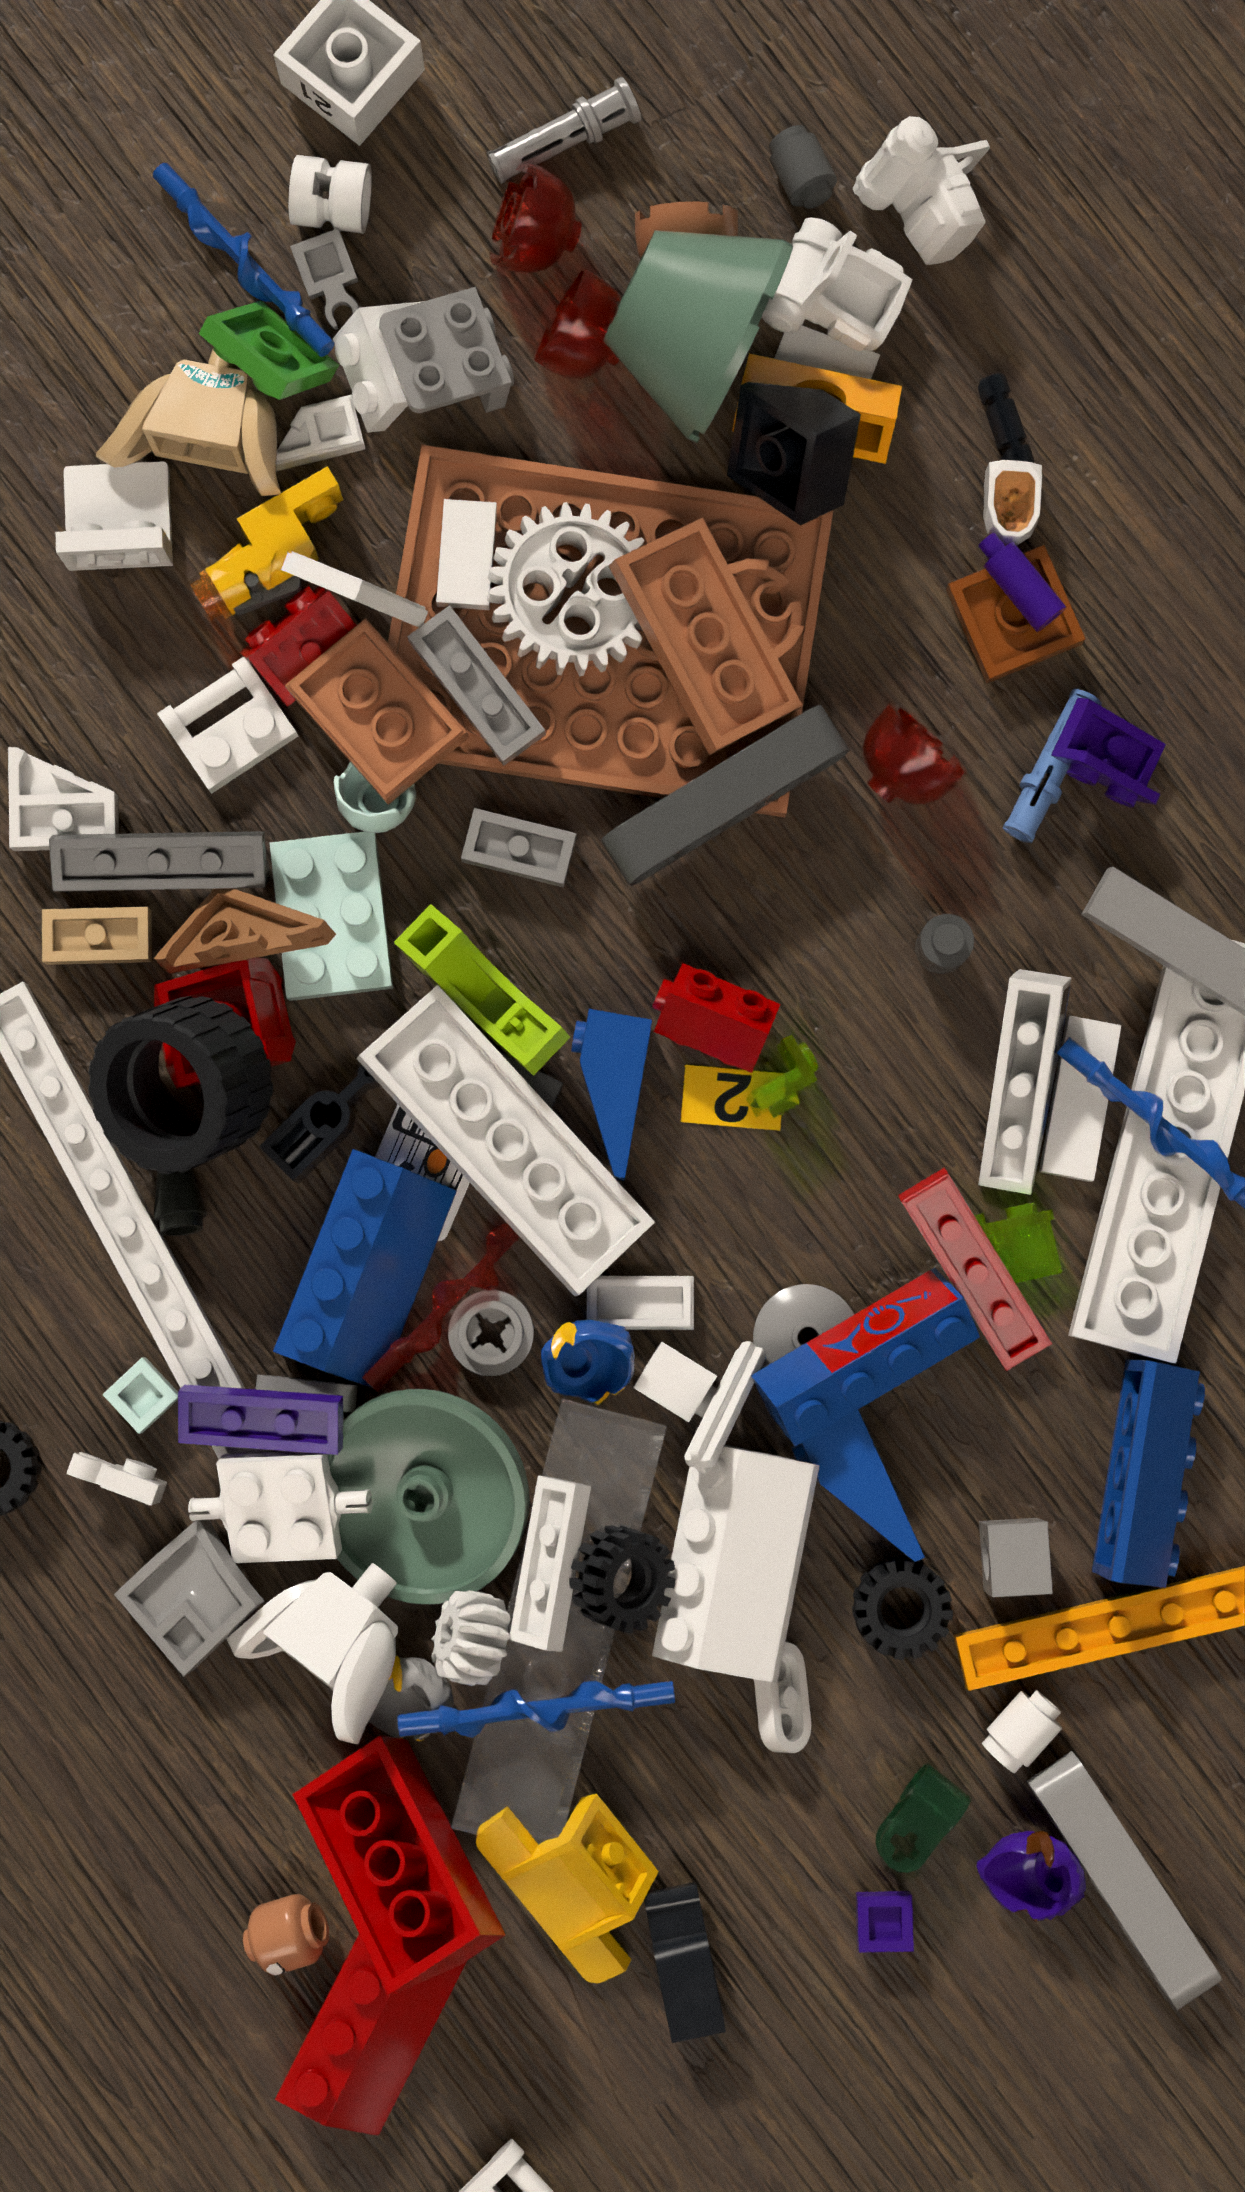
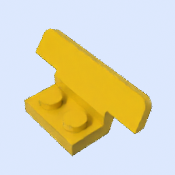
M598 1794L581 1797L559 1837L545 1840L540 1844L536 1842L508 1806L481 1824L476 1836L478 1850L580 1975L588 1982L602 1983L626 1972L632 1959L609 1931L635 1918L659 1871Z

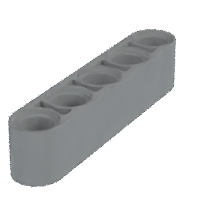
M1070 1751L1027 1780L1032 1792L1070 1850L1078 1858L1081 1867L1173 2007L1178 2011L1222 1981L1214 1964L1076 1755Z

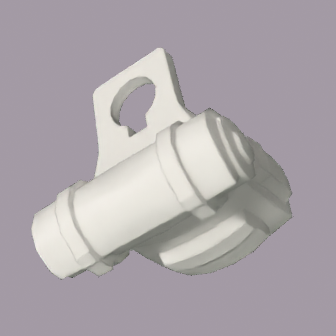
M909 116L889 132L882 147L875 156L864 164L859 175L856 177L853 191L855 195L859 196L861 202L872 210H884L893 204L904 222L906 236L926 265L943 263L954 259L973 241L986 223L966 174L987 153L990 145L987 140L957 147H937L938 139L930 124L920 117ZM966 157V158H965L964 160H962L961 162H959V163L957 162V160Z
M806 218L800 231L794 235L792 240L793 250L773 299L769 298L762 318L775 330L786 333L798 332L806 319L828 329L827 335L859 352L862 350L871 352L877 349L887 337L901 311L913 279L903 273L901 265L882 255L881 252L872 248L864 252L853 247L852 245L857 234L849 231L842 237L841 232L833 224L823 219Z

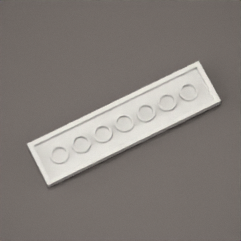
M1234 941L1238 945L1245 948V943ZM1163 965L1131 1090L1150 1092L1161 1097L1163 1100V1118L1189 1139L1214 1140L1219 1144L1227 1159L1245 1092V1016ZM1128 1107L1126 1108L1068 1336L1170 1364H1176L1220 1185L1187 1155L1177 1153L1164 1157L1158 1154L1150 1141V1125Z

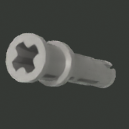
M619 77L614 80L612 88L588 100L583 96L576 99L575 103L572 104V111L531 130L493 151L486 152V155L496 178L502 184L507 179L585 140L589 144L592 142L596 144L602 141L604 133L628 121L633 124L640 122L642 119L641 113L628 83L623 77Z

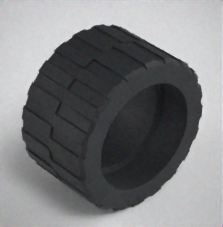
M192 996L180 997L124 1018L121 1022L113 1024L105 1031L106 1035L98 1041L94 1048L93 1060L90 1061L88 1071L90 1074L88 1090L96 1121H99L104 1130L103 1134L110 1143L117 1147L121 1155L148 1171L156 1170L161 1174H172L176 1171L182 1173L196 1168L246 1143L247 1139L255 1136L260 1130L262 1121L267 1118L269 1113L270 1097L273 1096V1083L271 1082L270 1074L272 1069L263 1049L264 1045L243 1016L240 1017L234 1012L233 1008L224 1003L215 1002L212 998L203 996L198 998H192ZM163 1042L178 1050L190 1062L199 1078L204 1097V1111L200 1125L182 1116L174 1108L164 1092L159 1075V1055Z

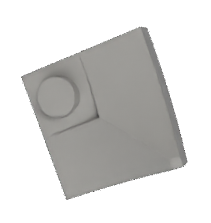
M196 1520L114 1594L183 1677L193 1672L264 1602L263 1598L232 1560L210 1520Z

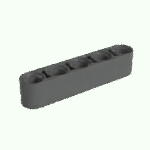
M817 705L623 822L607 833L601 842L629 886L636 885L829 768L848 754L850 749L822 705Z

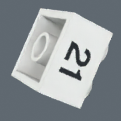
M320 0L273 54L281 84L359 146L425 70L421 41L370 0Z

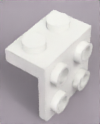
M421 302L360 307L333 337L336 358L344 368L352 390L354 406L361 414L367 433L385 431L408 406L379 329L380 318L386 312Z

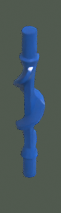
M168 163L160 164L154 170L153 178L177 203V208L181 212L188 214L190 229L197 239L208 246L226 251L239 265L238 282L240 286L259 300L274 302L285 314L290 331H296L320 357L327 355L333 349L335 342L312 319L310 311L302 307L303 301L300 292L282 290L250 256L248 242L252 235L246 232L242 235L231 236L202 204L197 190L190 188Z
M1071 1037L1067 1039L1057 1051V1054L1085 1076L1088 1083L1100 1088L1102 1094L1109 1101L1122 1102L1149 1124L1150 1141L1158 1154L1164 1157L1177 1153L1187 1155L1220 1185L1230 1201H1236L1245 1209V1177L1230 1171L1228 1159L1217 1142L1214 1140L1189 1139L1162 1117L1163 1100L1161 1097L1150 1092L1131 1090L1114 1077L1105 1061L1100 1062Z
M587 1681L580 1684L566 1697L526 1702L517 1690H509L499 1694L491 1705L487 1707L457 1710L441 1705L438 1710L397 1715L400 1737L441 1732L445 1736L450 1732L456 1731L459 1735L473 1738L482 1731L485 1724L529 1718L542 1725L548 1731L556 1732L564 1729L570 1713L610 1708L633 1712L635 1708L675 1703L673 1681L636 1686L627 1683L620 1685L614 1690L598 1681Z

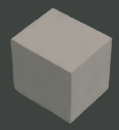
M1039 1518L979 1521L983 1590L991 1597L1053 1594L1047 1521Z

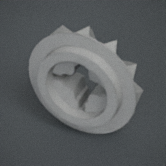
M485 1290L470 1295L457 1306L449 1322L448 1339L454 1356L465 1368L480 1375L497 1376L517 1368L527 1357L533 1343L534 1327L529 1312L518 1299L502 1291ZM478 1313H480L483 1319L487 1318L492 1324L500 1320L503 1322L508 1317L511 1319V1322L505 1325L506 1329L500 1334L504 1341L503 1345L507 1349L505 1353L499 1347L496 1348L491 1342L483 1346L480 1344L473 1349L471 1345L477 1341V1337L482 1333V1329L479 1326L480 1321L476 1317Z

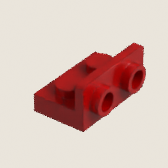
M308 586L296 593L285 604L288 612L274 624L266 620L254 628L245 638L248 646L240 652L287 707L295 699L288 692L285 685L357 626L331 592L320 586L313 591Z

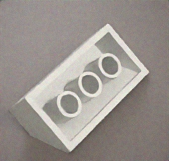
M724 1445L716 1464L712 1466L709 1472L699 1473L695 1467L689 1466L671 1560L674 1561L675 1570L668 1572L669 1577L676 1579L674 1589L666 1588L664 1595L670 1597L671 1600L668 1607L663 1605L661 1607L660 1613L662 1616L658 1622L652 1653L653 1657L696 1669L767 1682H778L820 1465Z

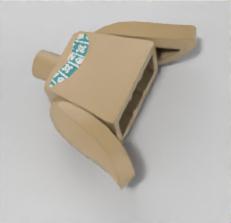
M213 349L208 364L182 360L176 363L171 374H166L152 381L140 391L128 407L112 435L96 452L97 458L116 468L137 462L153 451L157 457L249 474L252 484L261 496L281 494L276 477L277 427L274 410L267 397L262 392L255 390L251 377L243 370H239L240 368L237 365L221 359Z

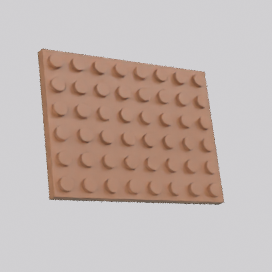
M421 444L396 595L426 607L425 610L428 611L424 624L446 608L437 607L436 603L444 499L497 502L494 554L497 547L510 549L504 541L506 532L509 529L523 536L520 527L522 517L526 515L538 525L540 524L539 515L542 507L546 506L553 517L557 518L565 502H568L572 515L579 517L585 503L590 504L591 519L597 521L606 510L611 511L609 526L616 529L620 524L627 521L629 527L625 539L629 542L642 537L645 540L643 546L703 517L727 564L748 558L769 560L768 566L783 574L789 581L786 586L774 595L760 594V605L765 613L778 617L785 606L800 600L802 609L801 626H804V629L796 644L778 660L802 705L804 704L833 510L800 526L757 496ZM562 545L556 549L558 555L566 561L575 562L582 559L581 552L572 545ZM596 555L574 586L571 588L565 586L558 605L543 617L542 621L545 624L553 622L574 592H582L587 576L604 561L603 556ZM493 560V567H502ZM612 578L600 579L597 582L602 592L607 595L616 596L622 594L617 581ZM492 583V587H491V588H494V587L500 586V585H497V584ZM531 583L523 587L527 597L534 601H543L550 597L547 589L540 584ZM490 602V610L452 608L546 731L544 737L503 766L409 643L407 636L419 627L392 617L388 644L468 733L469 738L441 760L439 764L663 799L799 716L803 711L802 706L797 711L709 755L642 630H638L643 640L637 649L624 643L627 655L623 662L620 663L610 654H607L608 665L603 672H600L591 660L588 661L584 676L578 675L574 662H567L562 675H557L556 660L549 658L545 665L538 669L536 668L538 656L536 651L532 649L521 658L517 655L522 641L519 637L504 642L502 637L509 622L493 623L492 620L493 612L502 604ZM573 616L564 621L567 629L576 635L588 634L591 631L589 624L580 617ZM790 791L755 813L785 818Z

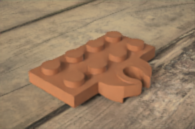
M702 517L616 558L609 565V568L709 755L797 711L803 706L778 658L796 644L804 626H801L802 609L800 600L785 606L778 617L768 615L761 608L760 594H776L789 583L786 577L768 566L769 560L748 558L727 564Z

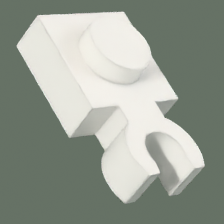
M83 1452L73 1454L66 1473L151 1506L161 1502L168 1483L155 1478L157 1469L145 1463L126 1459L124 1466L114 1465Z

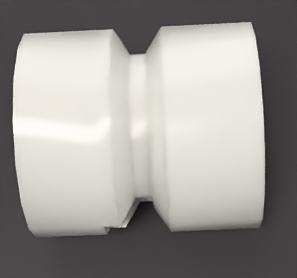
M296 155L292 165L289 185L288 209L290 224L321 228L326 221H330L334 229L339 228L340 231L364 234L371 203V165L340 160L336 167L333 168L330 167L325 158ZM323 191L329 192V199L322 198Z

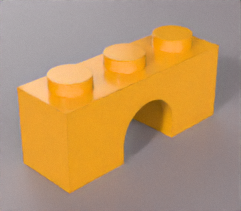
M749 353L741 385L753 382L824 390L861 414L853 457L886 464L896 423L902 386ZM734 419V424H733V429H732L733 432H734V426H735V419Z

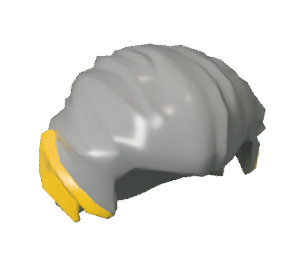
M395 1656L391 1676L368 1722L389 1736L401 1739L403 1737L399 1736L397 1715L438 1710L441 1705L453 1708L454 1697L451 1685L445 1677L438 1676L436 1667L425 1659ZM430 1733L414 1735V1739L419 1742L423 1741Z

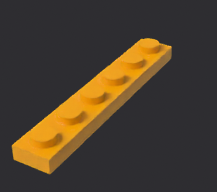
M1245 1566L1166 1584V1588H1149L955 1634L953 1637L965 1687L968 1691L1245 1626Z

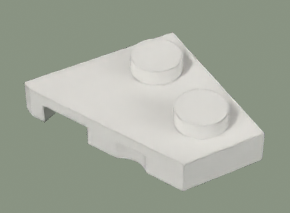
M8 747L9 847L13 851L50 850L49 838L52 835L119 834L118 795L114 791L92 781L88 782L79 778L72 772L57 765L44 762L17 747Z

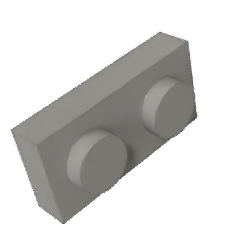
M474 808L461 860L463 863L564 887L577 834Z

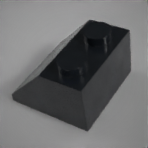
M753 382L744 383L740 386L727 476L800 526L844 505L861 414L824 390Z

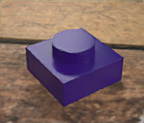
M855 1892L858 1952H914L911 1892Z

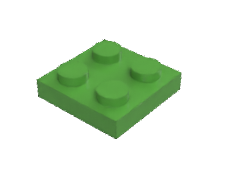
M262 301L207 316L199 332L200 336L213 345L214 352L221 359L237 365L253 378L254 385L261 392L278 400L330 382L339 366L328 355L320 357L296 331H290L287 322Z

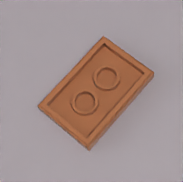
M366 618L285 685L294 699L388 805L469 738L467 731Z

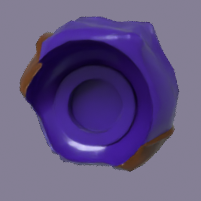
M1025 1831L1003 1837L976 1864L981 1880L988 1888L992 1897L1003 1908L1007 1909L1009 1913L1025 1911L1035 1922L1043 1921L1047 1918L1051 1920L1055 1916H1062L1085 1897L1086 1878L1078 1858L1065 1843L1049 1836L1045 1831Z

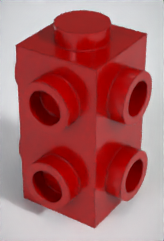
M682 963L674 982L664 979L657 993L652 1008L660 1011L661 1014L653 1032L665 1036L679 1045L688 1046L715 1057L727 1065L736 1066L752 1073L781 1004L765 998L756 991L746 990L717 978L706 970L696 969Z

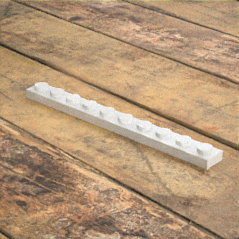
M21 982L0 994V1053L180 1388L186 1384L245 1389L164 1236L160 1234L157 1223L153 1221L154 1218L115 1145L108 1141L103 1134L104 1130L99 1121H96L92 1110L94 1109L93 1104L27 983ZM212 1446L218 1459H220V1457L223 1454L263 1453L275 1451L264 1449Z

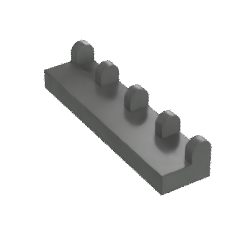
M265 831L52 835L49 838L53 891L265 888L269 881V861L266 860Z

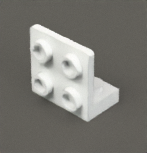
M166 462L132 463L116 468L108 464L67 466L64 468L66 531L55 532L56 553L69 571L173 566L170 475Z

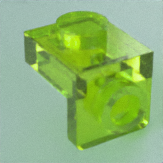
M792 1034L781 1039L777 1045V1049L790 1071L753 1090L746 1098L756 1117L769 1111L772 1117L776 1118L801 1104L797 1095L811 1088L817 1081L814 1072L819 1067L812 1051L805 1042L797 1044Z

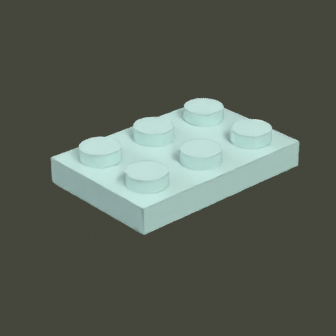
M364 831L270 842L276 903L323 919L336 933L328 945L282 953L286 998L289 1001L393 989L376 833Z

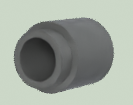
M803 125L789 127L777 134L769 144V149L772 153L770 163L791 204L796 207L804 206L807 209L822 205L831 197L832 189L837 183V176L817 137L813 133H808Z
M953 914L938 915L924 926L916 939L915 952L917 959L930 972L937 974L953 972L970 956L974 947V934L969 924L961 917Z

